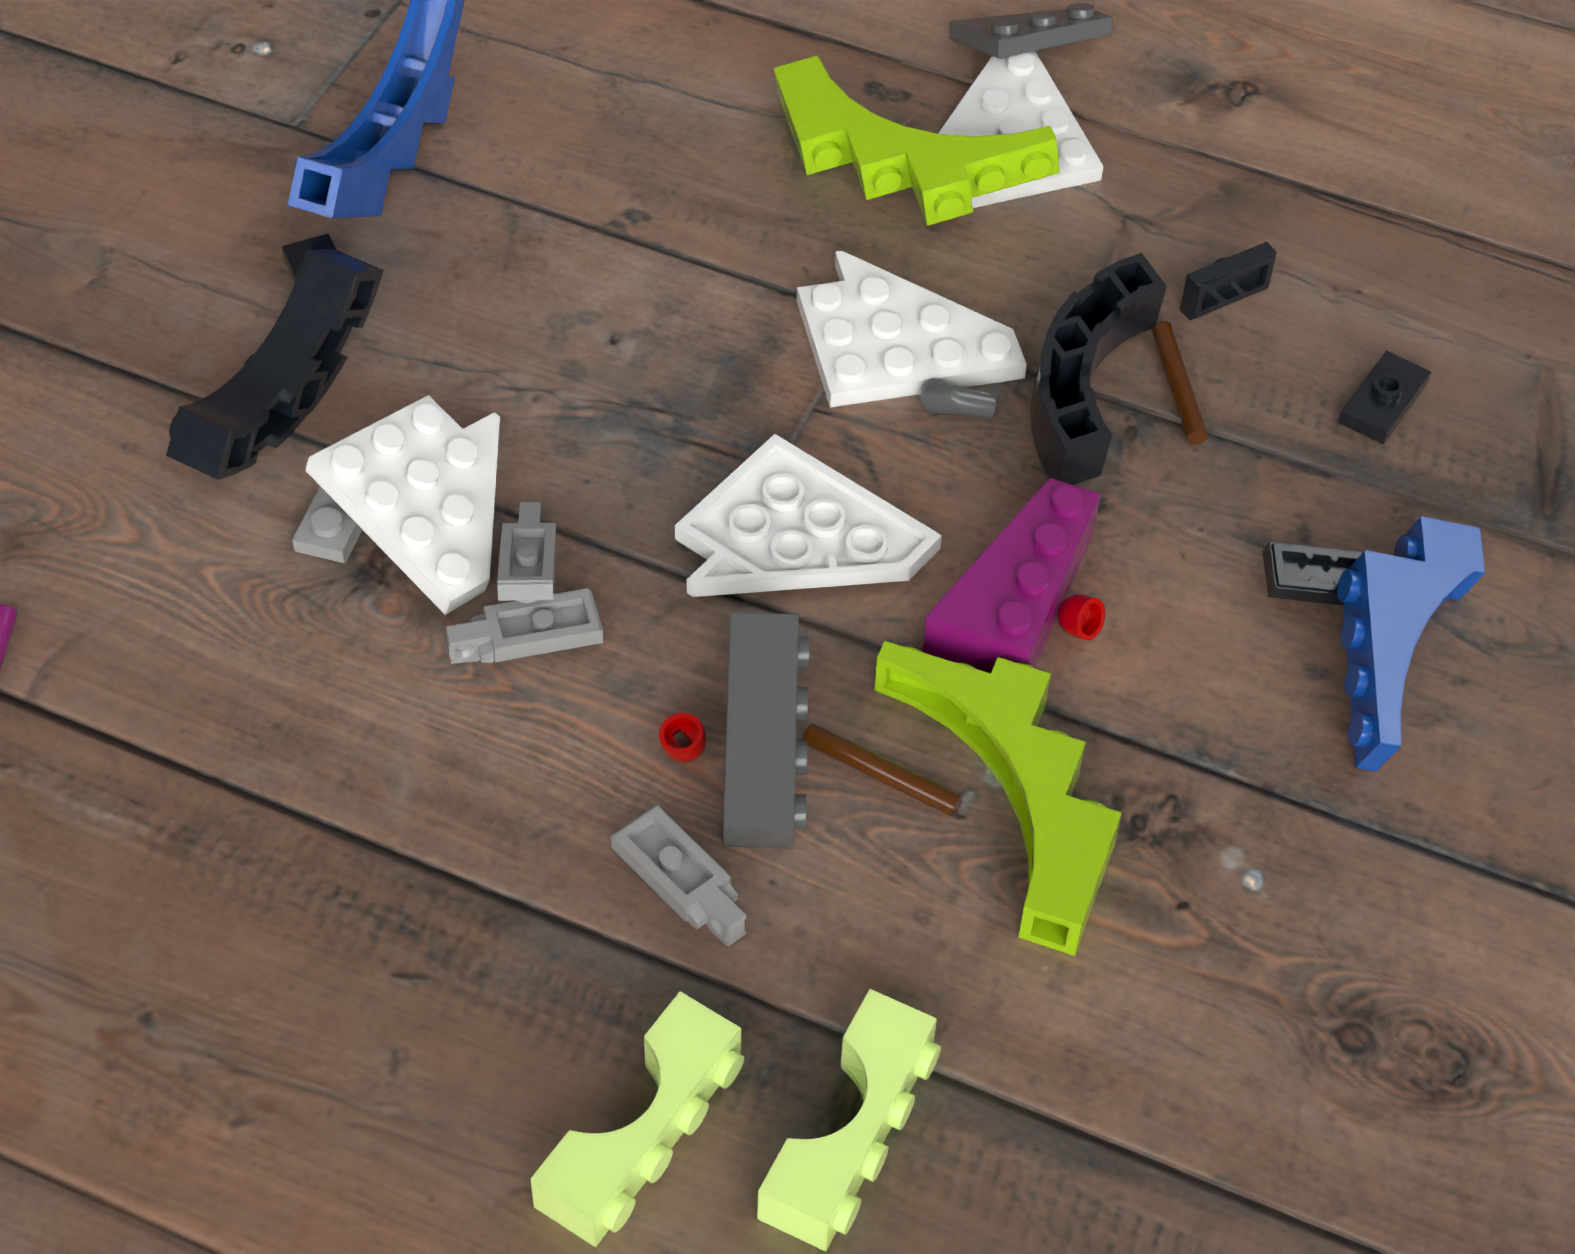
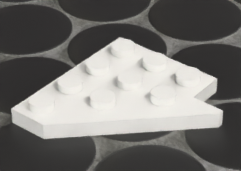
M1035 51L1000 59L991 57L938 134L987 136L1014 134L1051 126L1057 138L1060 173L972 198L973 208L1096 182L1102 179L1103 165Z
M844 251L835 252V269L839 278L838 282L797 287L798 308L830 408L921 394L923 383L931 378H940L948 385L961 388L1025 379L1027 364L1012 328Z
M428 395L308 458L305 471L445 615L486 591L490 579L500 416L496 412L462 429Z
M776 434L769 438L675 525V540L707 560L687 578V593L692 597L909 581L940 550L942 535Z

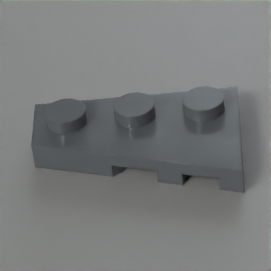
M1088 3L1071 4L1067 9L1037 11L1033 13L950 21V39L998 59L1112 34V16L1094 10V5Z

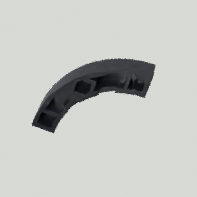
M336 249L306 250L305 257L297 268L296 282L287 303L272 330L255 354L251 355L246 360L243 368L218 390L194 403L179 406L178 412L170 425L169 435L171 438L166 456L219 480L235 475L256 464L258 452L265 446L279 447L314 410L342 369L348 357L340 354L352 328H363L384 270Z
M1142 252L1102 269L1095 274L1092 283L1083 288L1078 294L1074 291L1058 310L1047 331L1033 386L1030 412L1036 451L1049 479L1052 478L1074 485L1102 474L1112 434L1103 421L1097 407L1093 387L1090 388V378L1101 361L1112 350L1128 339L1152 329L1157 323L1167 288Z

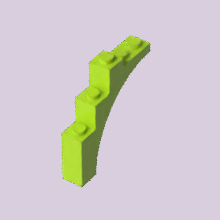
M818 55L773 68L780 103L806 174L810 175L852 163L866 200L912 187L927 226L973 213L972 198L1060 173L1057 138L1051 126L1014 134L987 136L932 133L905 127L880 117L849 98L829 77Z
M884 641L877 656L874 691L917 708L955 733L981 757L1002 785L1019 820L1028 858V892L1018 938L1075 956L1115 845L1122 813L1109 809L1093 800H1080L1071 797L1080 774L1086 742L1072 738L1062 731L1038 727L1046 707L1051 673L1038 670L1026 663H1016L997 657L990 674L977 670L966 663H955L923 653L914 647L900 646Z

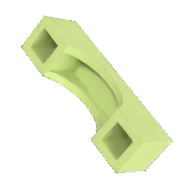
M869 989L843 1036L841 1068L858 1087L863 1105L850 1123L833 1134L815 1139L787 1138L758 1190V1220L825 1252L837 1231L844 1235L848 1233L860 1208L861 1199L856 1197V1194L864 1179L874 1182L877 1178L889 1149L883 1142L891 1127L898 1130L903 1128L915 1101V1095L910 1093L918 1077L927 1080L937 1063L941 1051V1046L934 1043L937 1018Z
M681 991L644 1035L645 1067L658 1086L657 1094L646 1112L633 1123L607 1133H583L569 1130L530 1179L534 1208L594 1247L600 1243L609 1230L616 1233L623 1227L634 1209V1197L646 1181L655 1183L662 1176L672 1158L673 1151L671 1148L683 1133L691 1135L697 1130L708 1111L709 1103L707 1101L719 1086L726 1089L733 1083L744 1063V1056L741 1055V1028Z

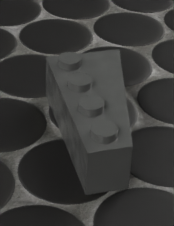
M730 612L723 827L724 847L793 849L794 829L806 828V794H795V775L807 774V740H796V721L808 720V687H797L798 668L808 669L809 635L798 634L799 614Z

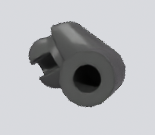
M931 378L925 381L921 387L919 400L922 407L930 414L967 415L989 420L996 408L995 395L951 386L940 378Z

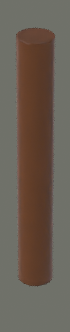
M1160 321L1152 327V333L1187 440L1191 444H1200L1207 439L1208 434L1172 326L1167 321Z
M814 723L807 728L803 740H807L808 746L951 817L956 814L960 807L962 796Z

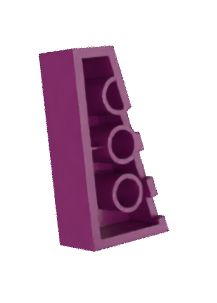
M1050 478L926 615L922 652L955 663H966L977 670L990 674L997 657L1016 663H1026L1035 668L1057 619L1059 606L1066 599L1094 535L1101 494Z

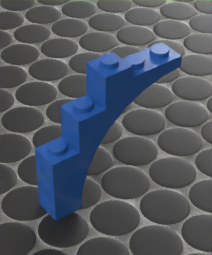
M465 0L410 1L393 53L381 79L363 109L351 125L332 143L315 153L297 156L288 206L329 218L381 216L391 169H414L423 123L446 122L455 77L449 76V70Z

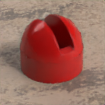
M1084 594L1068 597L1059 606L1057 613L1059 625L1070 636L1083 640H1092L1103 627L1105 621L1104 604L1100 599Z
M677 713L671 715L662 723L659 729V741L664 752L670 758L677 762L690 763L704 752L706 733L701 721L696 716L690 713ZM681 731L691 745L683 748L674 736Z

